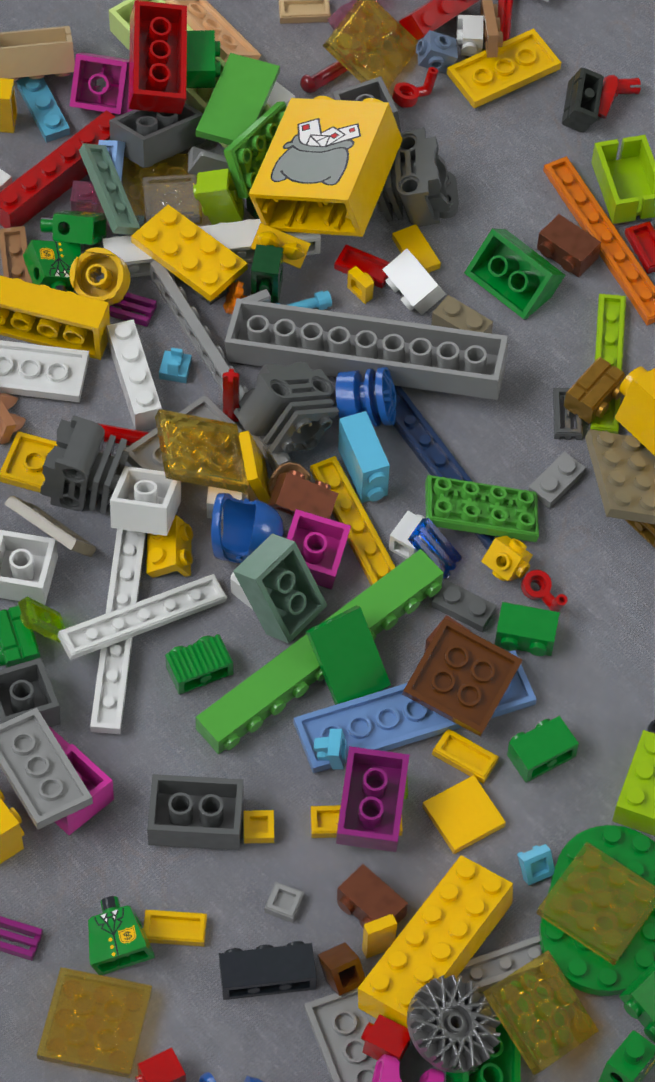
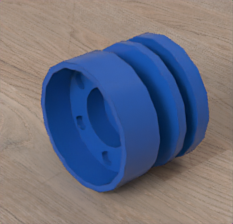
M387 367L378 368L377 372L373 368L367 369L364 380L359 370L338 373L336 377V403L340 411L338 413L339 419L366 411L373 427L380 426L381 422L385 426L394 424L397 404L396 390L390 370Z

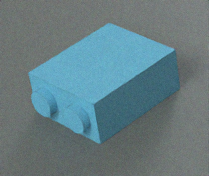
M364 411L340 418L338 450L361 503L378 501L388 495L390 465L369 416Z

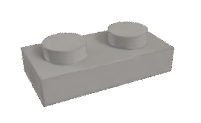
M563 452L529 486L528 491L536 492L537 500L550 509L585 474L586 467L566 452Z

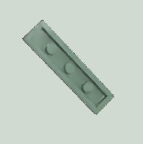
M83 143L79 153L112 232L133 235L140 229V226L106 145Z

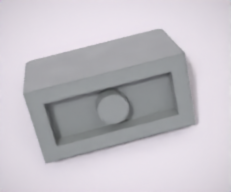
M192 147L188 152L189 174L197 176L199 172L229 169L226 158L223 155L197 147Z

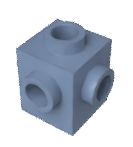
M429 30L416 45L418 65L425 68L435 67L438 69V72L445 74L447 67L453 65L458 59L456 38Z

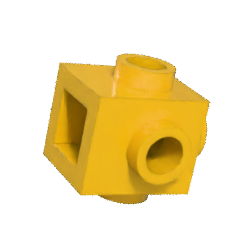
M506 535L494 539L481 562L493 570L492 574L502 581H511L522 578L530 568L529 561L533 554L526 550L527 546L523 542L514 538L511 539Z

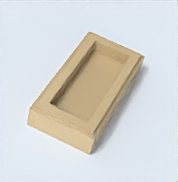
M279 0L280 24L331 22L330 1Z

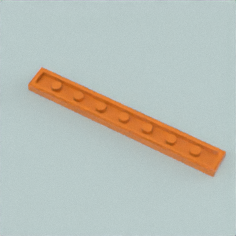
M567 156L545 164L543 168L544 173L580 227L601 242L600 257L645 324L655 323L654 284Z

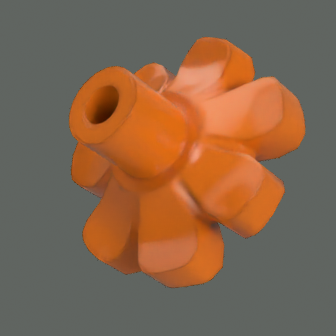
M239 280L229 285V292L223 304L224 311L231 315L233 314L237 298L247 297L243 295L244 283Z

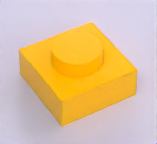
M357 266L349 270L347 288L366 304L373 299V279L368 273H363Z
M274 810L243 811L244 844L274 843Z

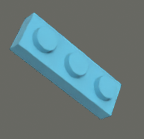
M25 77L16 80L17 88L45 142L47 143L70 135V127L44 78L30 79Z

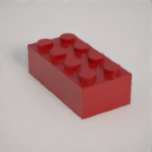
M135 0L130 15L128 109L181 114L186 101L187 6Z

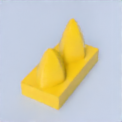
M260 223L250 249L255 251L256 244L283 248V263L301 269L310 243Z

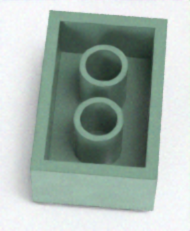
M271 534L233 571L266 635L286 643H290L328 606L295 541Z

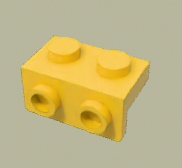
M177 515L174 517L167 536L147 533L146 573L152 578L178 571L184 577L191 576V565L193 563L191 540L193 539V531L191 526Z

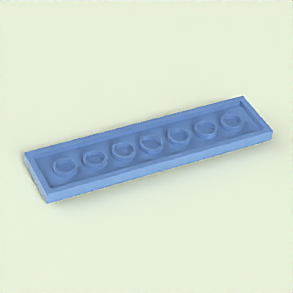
M515 650L509 652V653H511V654L517 656V653H516ZM522 665L517 670L492 718L536 705L537 699ZM407 683L294 717L293 721L313 774L332 768L329 761L318 760L317 752L314 751L315 738L329 737L330 729H342L347 741L346 764L349 746L388 751L443 734L448 729L456 730L462 727L402 695Z

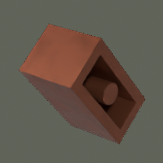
M558 214L539 232L537 250L543 256L557 262L565 271L580 277L599 258L601 242Z
M290 470L289 473L279 474L268 505L293 517L297 509L330 519L339 494L330 490L331 485L321 481L312 483L305 480L306 475L294 470Z
M364 864L356 869L337 888L338 906L346 914H353L360 920V925L363 929L366 923L389 914H393L397 924L407 915L408 903Z

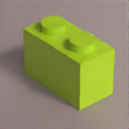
M229 169L199 172L197 184L193 186V193L195 199L200 201L203 214L209 218L211 224L243 221L245 200L239 199Z

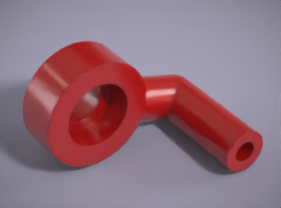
M435 67L428 68L423 86L415 87L406 82L396 84L392 94L393 101L403 108L415 106L418 97L428 96L432 93L438 69Z
M542 570L528 572L521 582L522 592L527 598L542 600L551 611L559 612L568 601L567 596L564 594H559L556 598L551 594V578ZM533 582L537 583L539 591H534L530 584Z

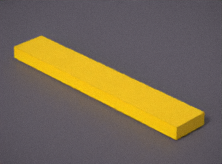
M334 456L310 465V472L315 481L331 485L330 490L339 493L332 513L337 522L351 526L347 541L367 579L373 585L395 568L392 559L337 457Z

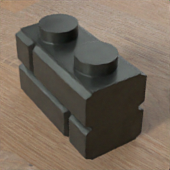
M580 68L568 81L562 124L579 132H585L597 120L604 79L601 74L586 68Z

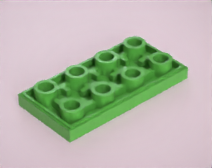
M230 53L196 128V136L230 145L261 117L280 73V66Z
M285 101L276 102L223 150L239 199L249 197L250 189L287 108Z
M432 475L427 476L425 480L427 526L498 537L507 535L511 539L537 542L539 538L536 492Z

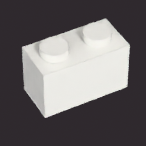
M405 249L382 269L389 277L385 280L395 293L398 290L401 291L404 296L400 300L410 311L415 308L423 315L446 295L408 249Z

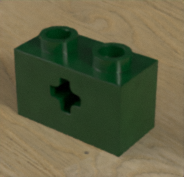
M256 244L251 268V295L267 289L271 296V303H279L283 283V248Z

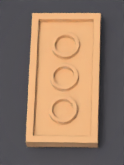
M164 0L167 4L187 6V24L194 31L215 30V41H220V58L225 63L230 53L259 60L261 54L207 0Z

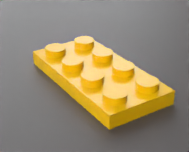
M533 28L504 41L502 47H498L497 57L487 58L486 50L447 67V75L475 109L560 70L562 62Z
M169 204L131 235V243L210 302L248 269L246 261Z

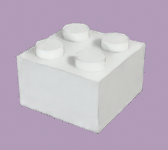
M125 466L110 499L111 528L167 536L181 502V474Z
M0 530V598L39 605L46 604L58 559L57 544L54 538Z

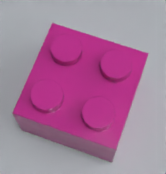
M296 509L287 539L296 542L316 584L332 589L351 526Z

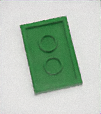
M356 605L306 631L335 705L379 692L391 685L360 606Z

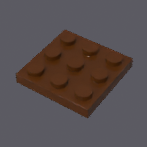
M444 618L404 688L402 695L481 737L523 659Z

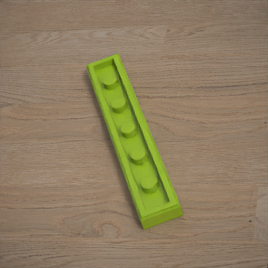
M599 294L594 362L597 358L601 357L609 362L612 367L615 366L622 371L626 296ZM621 397L618 400L613 398L608 403L609 408L602 418L597 416L591 422V430L606 431L614 434L619 433V422L615 419V416L620 407Z

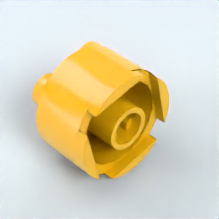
M95 247L86 250L73 261L70 268V283L78 295L99 298L109 302L110 306L121 302L130 286V272L127 264L116 254L105 248ZM103 273L104 278L97 281L96 277L101 276Z

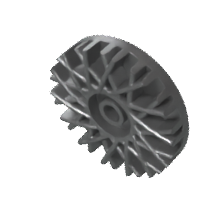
M444 975L421 987L411 999L407 1011L408 1032L417 1051L431 1065L452 1073L467 1072L481 1065L495 1052L492 1049L498 1045L499 1040L497 1038L501 1034L496 1033V1027L501 1024V1021L495 1019L499 1015L498 1012L492 1014L490 1007L494 1005V1001H487L488 994L481 996L477 992L481 988L480 985L473 988V981L461 982L463 976L455 978L454 975H451L444 979Z

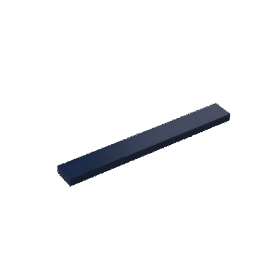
M394 385L397 404L396 419L393 426L429 474L473 482L401 386ZM475 533L487 550L494 539L498 537Z

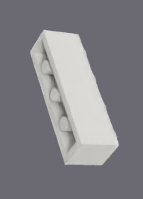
M134 319L107 325L108 345L134 428L139 431L157 428L163 424L162 407Z

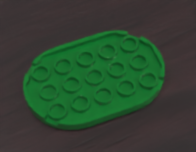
M616 825L589 828L574 836L565 845L558 857L540 921V947L543 956L546 955L554 968L553 972L571 987L592 995H619L655 961V842L636 830Z

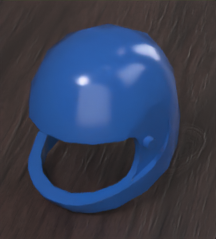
M230 493L217 494L211 525L212 549L216 559L242 563L271 534L283 537L282 518L278 511L267 503L258 499L255 501H250L249 499H244V501L233 498ZM223 509V536L221 537V513Z

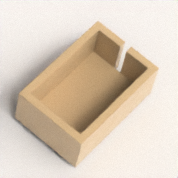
M70 26L0 32V78L14 79L16 81L19 77L40 79L44 75L50 74L63 77L70 75V72H74L75 60Z

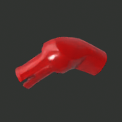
M615 75L606 76L603 79L598 117L607 118L612 103L618 94L638 95L641 88L630 86L641 85L640 79H618Z

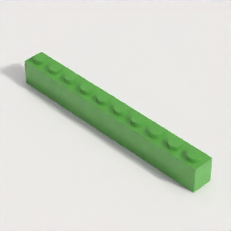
M420 549L326 620L356 605L360 606L373 640H375L376 635L382 630L388 631L398 622V618L402 615L414 612L419 607L420 602L427 596L430 598L435 596L442 588L444 572ZM307 634L195 717L196 730L217 754H220L225 749L231 750L240 742L242 736L248 732L253 733L262 726L263 720L271 714L273 716L279 714L286 707V703L292 698H300L307 692L312 683L316 680L322 681L325 679Z

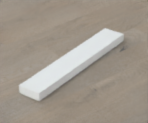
M212 574L58 632V638L69 659L73 660L224 603L227 596L216 576Z

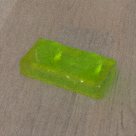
M25 597L18 602L21 610L20 619L26 628L60 642L58 632L65 629L60 612L29 597Z

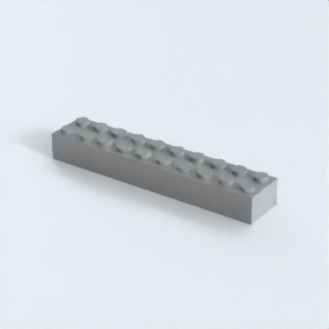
M237 298L225 339V349L228 362L264 366L266 364L289 366L296 362H307L311 370L322 369L326 376L337 377L339 372L359 370L363 380L365 379L367 369L373 368L377 372L378 368L387 367L396 386L498 400L508 357V336Z

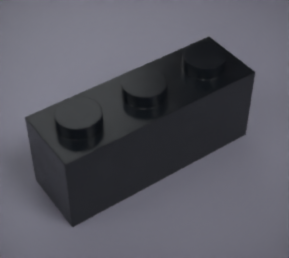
M293 941L286 946L261 945L256 947V949L244 951L240 948H232L224 953H219L223 1000L316 990L317 976L312 943Z

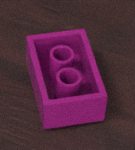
M349 746L336 844L390 852L397 851L409 754Z

